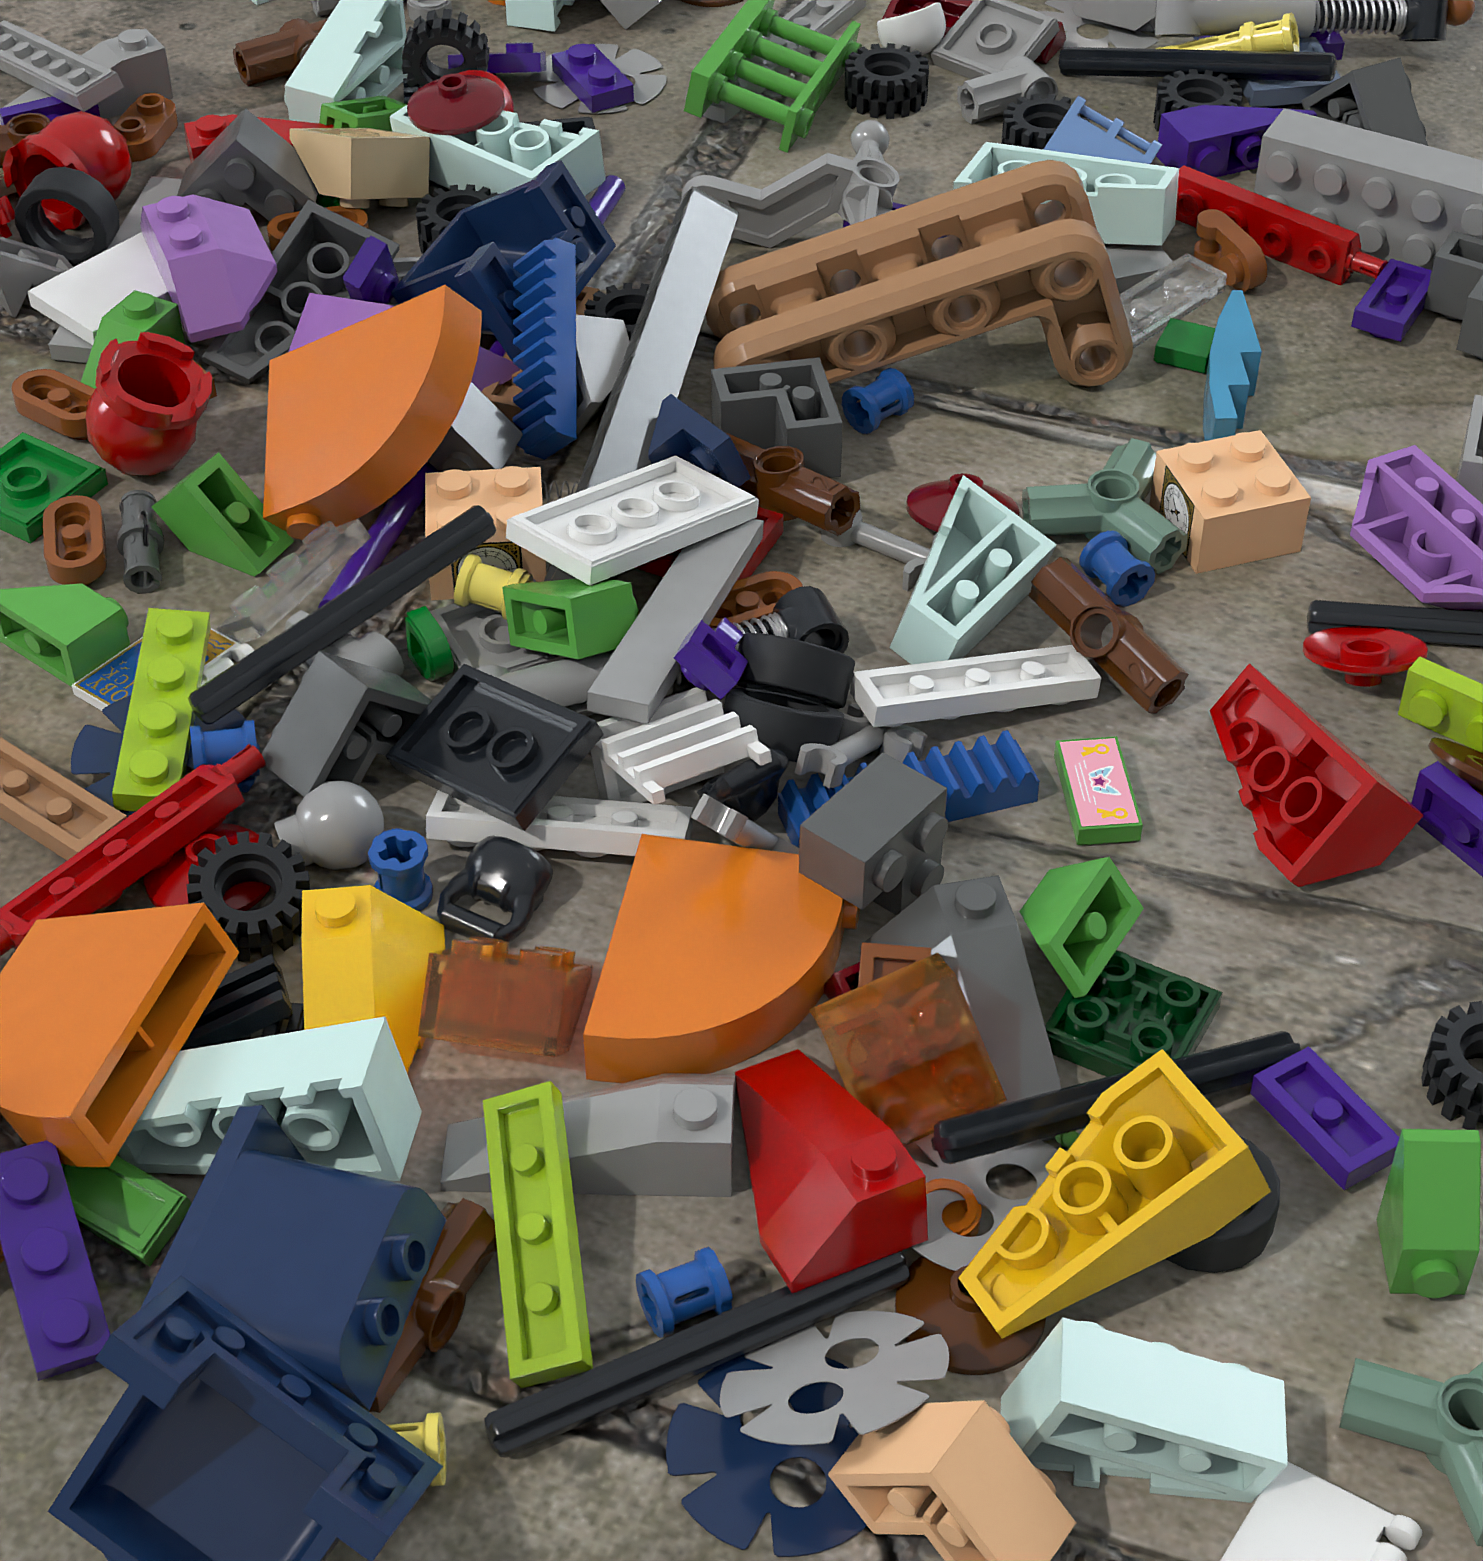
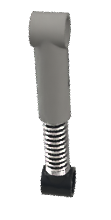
M1156 0L1155 36L1158 37L1219 36L1239 31L1240 26H1243L1246 22L1253 21L1255 25L1282 20L1284 14L1292 12L1297 23L1299 38H1308L1312 32L1315 33L1318 29L1323 34L1327 29V32L1330 34L1333 30L1337 34L1342 30L1345 34L1349 31L1353 34L1357 31L1360 34H1363L1365 31L1371 34L1374 30L1377 35L1382 30L1383 34L1386 35L1388 32L1392 35L1397 34L1399 41L1406 42L1446 40L1448 0Z
M812 586L798 587L787 592L774 606L773 614L763 615L760 620L752 618L750 623L746 620H743L740 625L733 623L744 634L747 632L763 633L796 639L823 646L843 654L849 643L848 631L826 595L820 589ZM739 642L735 647L736 650H738ZM615 649L579 660L564 658L512 672L503 666L495 664L483 665L476 669L579 714L589 716L597 713L587 711V692ZM682 670L674 681L675 684L680 686L683 677L686 682L690 683ZM674 683L665 696L672 694Z

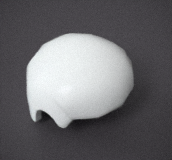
M933 3L920 10L882 19L877 22L878 36L884 48H887V43H894L896 49H900L902 45L910 47V53L918 50L922 55L927 54L940 43L946 30V20L940 3Z

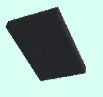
M463 664L386 754V758L396 770L525 831L604 733L597 722L589 717L467 664Z

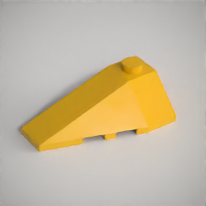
M371 885L302 890L304 1030L386 1017L408 1073L416 1050H422L427 1037V1022L435 1002L441 1001L447 986L444 925Z
M1163 1049L1099 1096L1087 1112L1091 1121L1068 1151L1062 1148L1057 1150L1045 1166L1049 1175L1026 1205L1015 1206L1011 1209L959 1276V1280L1002 1339L1212 1236L1271 1192L1249 1147Z

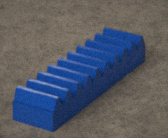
M556 237L553 240H544L513 263V268L522 275L513 282V287L522 293L520 297L513 301V306L522 312L520 316L513 320V325L523 332L513 339V344L523 351L513 358V364L522 370L521 373L513 378V383L523 390L513 397V403L523 410L513 417V422L523 429L521 431L523 436L517 445L524 450V453L544 460L577 439L576 245Z
M1008 730L1002 731L997 742L993 745H990L985 735L978 737L971 750L966 751L963 743L957 741L948 755L942 756L938 746L931 747L926 759L923 761H918L914 751L907 753L903 764L947 788L945 818L948 822L1033 803L1038 800L1040 781L1016 739L1013 740ZM866 762L859 764L853 777L847 778L844 773L841 785L834 788L824 786L818 773L811 775L804 788L799 789L794 779L786 781L782 792L778 793V816L793 845L799 848L800 825L867 767Z

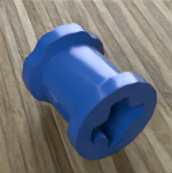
M895 368L883 370L874 382L865 387L854 386L844 391L842 396V409L847 421L856 431L862 434L873 432L878 429L881 420L892 414L901 416L914 405V394L911 385L905 376Z
M1106 531L1098 534L1087 543L1080 555L1079 564L1082 571L1091 578H1098L1105 585L1108 598L1116 605L1127 607L1137 603L1145 597L1148 590L1154 584L1155 571L1153 567L1146 561L1136 559L1128 551L1126 539L1117 531Z
M245 720L242 727L215 731H203L199 725L190 726L194 769L200 765H222L243 750L248 744L257 748L254 720ZM257 770L250 777L260 776V770Z
M400 828L391 829L376 836L368 850L371 867L378 874V880L374 887L419 912L429 905L433 897L432 882L430 877L424 873V863L429 852L426 840L416 831H406Z
M709 1246L695 1251L693 1261L655 1274L648 1269L636 1274V1289L640 1304L650 1327L659 1338L673 1334L675 1324L713 1310L716 1314L720 1315L732 1310L733 1296L726 1272L715 1252Z

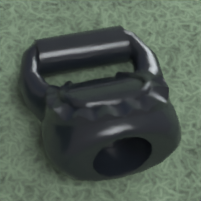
M769 748L772 762L760 766L752 759L744 761L708 781L702 789L697 791L699 798L701 799L703 794H706L754 822L764 815L777 799L780 778L789 765V759L781 750Z
M488 836L474 846L466 860L465 868L455 875L440 893L437 917L440 923L444 925V929L489 948L497 949L498 947L506 946L525 931L532 918L533 911L543 902L544 893L552 879V866L540 853L524 844L502 836ZM464 895H472L474 900L480 899L497 906L503 912H511L512 916L510 922L504 925L454 903Z

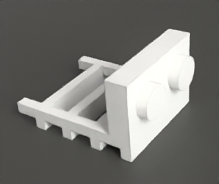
M697 687L664 698L648 724L616 717L597 722L604 735L591 749L600 800L637 803L650 801L653 805L666 801L665 794L724 773V765L743 758L750 757L760 766L772 762L770 749L758 741L757 730L752 725L741 728L739 715L735 712L724 715L722 702L718 699L707 701L706 691Z

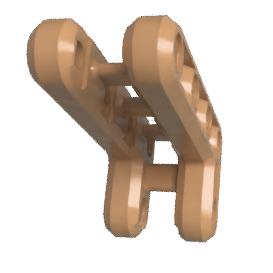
M1054 160L1033 162L729 266L719 272L706 311L707 325L715 336L722 339L716 346L713 355L714 369L820 357L829 384L1031 317L1040 319L1054 366L1061 378L1072 385L1084 387L1103 385L1118 377L1128 366L1133 355V341L1104 241L1096 228L1083 182L1075 169L1065 162ZM1047 200H1051V201L1048 202V203L1041 204V203H1043V202H1045V201H1047Z

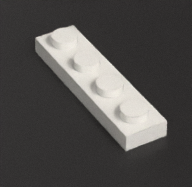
M1073 645L856 671L852 674L850 694L873 727H898L904 723L934 719L951 720L965 715L995 711L1010 712L1018 708L1048 704L1064 705L1070 701L1097 698L1101 676L1088 660L1075 650Z
M438 790L426 815V839L446 840L454 846L471 847L486 837L494 835L515 840L535 851L542 849L574 851L580 856L591 858L607 854L635 856L641 834L690 840L693 830V818H691L693 807L553 796L529 827L523 831Z

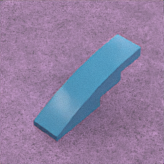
M1243 290L1231 291L1217 321L1210 349L1203 397V434L1205 441L1234 436L1236 429H1243L1248 396L1255 395L1262 351Z

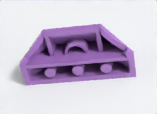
M194 194L184 197L169 196L161 199L158 203L142 206L140 222L142 234L173 303L178 304L181 322L190 342L243 330L250 319L249 312L260 302L277 273L276 262L250 210Z
M1416 445L1368 460L1350 536L1422 603L1455 610L1475 611L1483 609V504Z

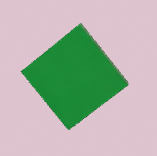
M22 432L0 448V530L31 544L43 535V513L52 502L74 495L91 498L108 485L106 470Z

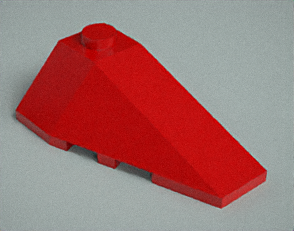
M1250 663L1209 710L1226 759L1235 766L1243 787L1238 791L1242 804L1251 811L1258 829L1253 833L1258 849L1297 887L1381 865L1424 816L1391 784Z

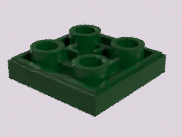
M1116 950L1086 996L1074 998L1069 989H1067L1047 1021L1045 1028L1053 1055L1108 1077L1134 1070L1161 1049L1171 1059L1194 1054L1220 1008L1223 992Z

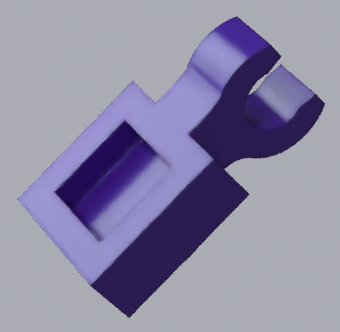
M726 617L720 621L715 630L701 620L685 637L673 657L681 664L680 667L684 676L694 686L701 690H710L720 700L738 683L749 662L735 649L744 633Z

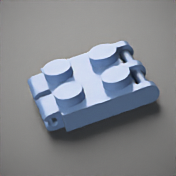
M1078 95L1043 149L1151 164L1162 144L1156 140L1149 143L1123 127L1125 122L1118 118L1111 121L1085 105L1087 100ZM1081 114V115L1085 116L1086 118H1088V119H1090L1091 121L1097 123L1098 125L1102 126L1103 128L1107 129L1108 131L1105 132L1104 130L1098 128L1097 126H1095V125H1093L1092 123L1086 121L1085 119L1081 118V117L1078 116V115ZM1117 136L1121 137L1122 139H1124V140H1126L1127 142L1133 144L1134 146H1136V147H1138L1139 149L1145 151L1146 153H1145V154L1141 153L1140 151L1134 149L1133 147H1131V146H1129L1128 144L1122 142L1121 140L1117 139L1116 137H1117Z

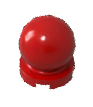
M79 111L55 117L39 134L28 135L6 151L2 166L4 182L7 188L14 184L20 197L35 176L49 168L68 167L83 171L98 180L113 196L115 201L129 181L132 161L126 138L106 118ZM44 199L41 201L47 218L61 231L76 229L87 221L86 217L78 209L67 202L56 199Z
M140 332L137 341H124L118 344L116 338L111 340L102 351L96 369V389L87 402L88 441L99 456L125 475H154L174 469L196 441L197 421L207 408L212 393V375L210 371L204 374L202 368L193 361L195 352L189 346L169 336Z

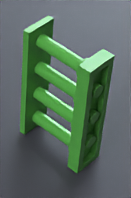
M747 0L692 70L684 112L701 118L713 102L719 104L722 100L784 125L779 150L788 153L798 137L805 139L808 135L816 111L845 72V62L849 54L852 52L857 53L858 48L862 47V44L856 42L861 24L852 21L840 39L837 40L779 17L778 11L773 9L775 0ZM773 34L827 57L822 62L762 37L768 38ZM754 56L808 76L811 79L805 84L745 59H753ZM740 78L795 101L789 107L729 83V80L736 81Z

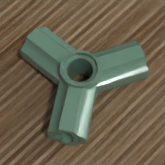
M1131 438L1125 445L1116 446L1103 470L1093 473L1089 477L1088 483L1034 486L1023 489L1021 504L1023 520L1044 536L1085 534L1091 540L1100 533L1117 531L1126 539L1128 551L1136 559L1148 562L1157 574L1174 566L1178 557L1186 551L1188 535L1144 502L1152 488L1156 453L1149 442Z
M1355 1358L1339 1427L1425 1452L1430 1463L1437 1470L1447 1475L1476 1545L1483 1546V1362L1469 1374L1456 1375L1442 1383ZM1459 1424H1464L1468 1427L1473 1428L1474 1430L1467 1429Z

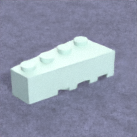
M407 105L389 116L393 132L430 137L429 180L446 188H449L450 185L458 184V190H465L466 184L475 185L476 191L486 187L490 189L491 194L496 192L501 194L534 180L545 166L562 160L584 196L588 195L606 180L599 130L583 127L578 135L564 132L561 122L544 119L540 126L519 122L518 113L503 110L492 123L476 131L459 135H436L424 132L411 123L408 117Z
M985 142L953 182L954 190L1033 162L1045 160L1065 162L1077 171L1083 182L1096 228L1104 244L1162 246L1175 225L1179 168ZM1047 200V201H1045V202H1043V203H1041V204L1048 203V202H1050L1051 200Z
M379 1017L179 1051L118 1154L122 1159L146 1173L206 1175L238 1108L263 1105L307 1162L387 1181H400L422 1111L386 1017Z

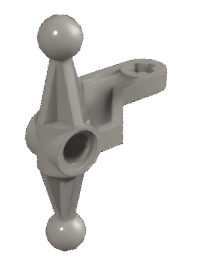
M865 120L858 123L851 134V144L856 152L853 160L826 153L763 189L716 176L701 175L692 178L685 184L682 190L681 203L690 188L694 186L739 212L732 238L771 248L834 213H838L842 219L852 225L892 211L893 196L900 178L898 172L886 163L882 156L887 150L890 140L885 126L876 120Z

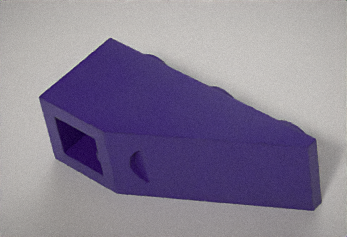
M1200 105L1161 114L1158 142L1162 146L1156 157L1166 167L1181 168L1185 165L1215 178L1258 168L1262 137L1283 109ZM1290 109L1317 117V113L1313 110Z

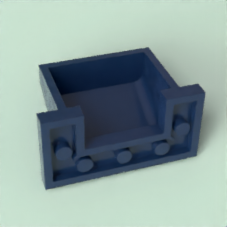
M562 160L545 166L534 180L460 210L392 290L391 294L397 303L401 304L443 285L448 286L482 311L481 334L495 335L513 362V358L523 352L513 344V339L523 333L513 325V320L522 314L513 306V301L522 295L513 287V282L522 276L513 268V263L544 240H553L556 237L576 245L577 298L616 247V244Z
M263 1105L239 1107L141 1308L178 1277L183 1276L369 1412L396 1344L403 1333L404 1324L423 1277L428 1271L431 1257L447 1219L430 1196L420 1188L307 1162Z
M180 1276L111 1333L95 1358L97 1362L117 1375L129 1386L48 1512L103 1552L108 1561H325L340 1540L368 1561H374L429 1488L443 1466L183 1276Z

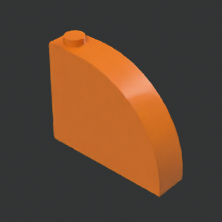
M443 285L269 361L263 519L286 531L293 538L302 541L319 537L323 532L364 516L379 507L407 484L440 445L463 404L477 362L481 339L482 311L448 286Z
M641 834L583 1033L586 1080L626 1083L664 1073L711 1074L741 1063L774 1045L801 1023L824 994V984L835 971L845 928L857 929L860 908L799 873V854Z
M204 902L35 921L0 973V1113L27 1145L47 1140L56 1146L61 1164L76 1167H110L239 954L238 949Z

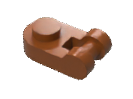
M1209 209L1199 213L1197 216L1196 233L1200 236V240L1194 245V263L1204 269H1213L1227 285L1232 286L1236 290L1246 292L1261 286L1267 278V263L1263 251L1257 242L1222 211Z

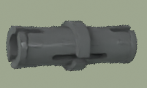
M145 490L128 491L121 497L119 509L121 511L122 527L117 533V548L120 554L124 556L123 582L130 591L142 594L153 592L160 586L162 573L160 571L159 555L164 548V535L161 528L157 526L156 512L152 508L157 501L150 492Z

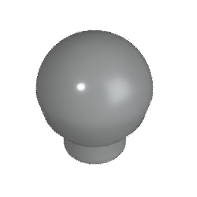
M331 781L321 784L306 794L298 805L295 815L274 822L279 840L283 839L291 844L292 856L300 853L305 861V866L315 863L321 868L336 871L356 868L369 860L368 850L372 846L373 839L384 832V817L377 800L366 789L347 781Z

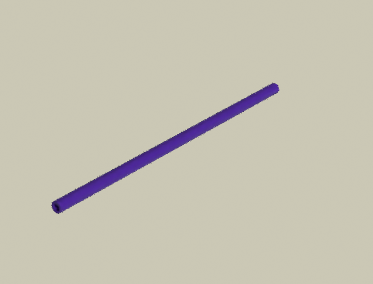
M615 175L606 176V180L597 188L589 200V204L602 224L605 223L626 189L622 179ZM497 339L489 350L501 357H504L506 353ZM428 461L407 484L388 500L319 603L318 608L379 568L425 498V473L438 472Z

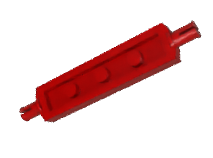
M1185 165L1179 168L1176 220L1196 228L1197 216L1202 211L1209 209L1222 211L1257 242L1265 256L1340 286L1354 272L1376 280L1388 263L1386 260L1362 252L1359 233Z
M248 744L243 750L222 765L198 766L1 907L0 957L10 949L16 950L36 920L88 915L97 909L113 904L121 897L123 890L149 871L165 866L173 859L175 852L201 833L217 828L225 820L227 814L245 802L238 784L260 768L266 766L259 750L255 746Z

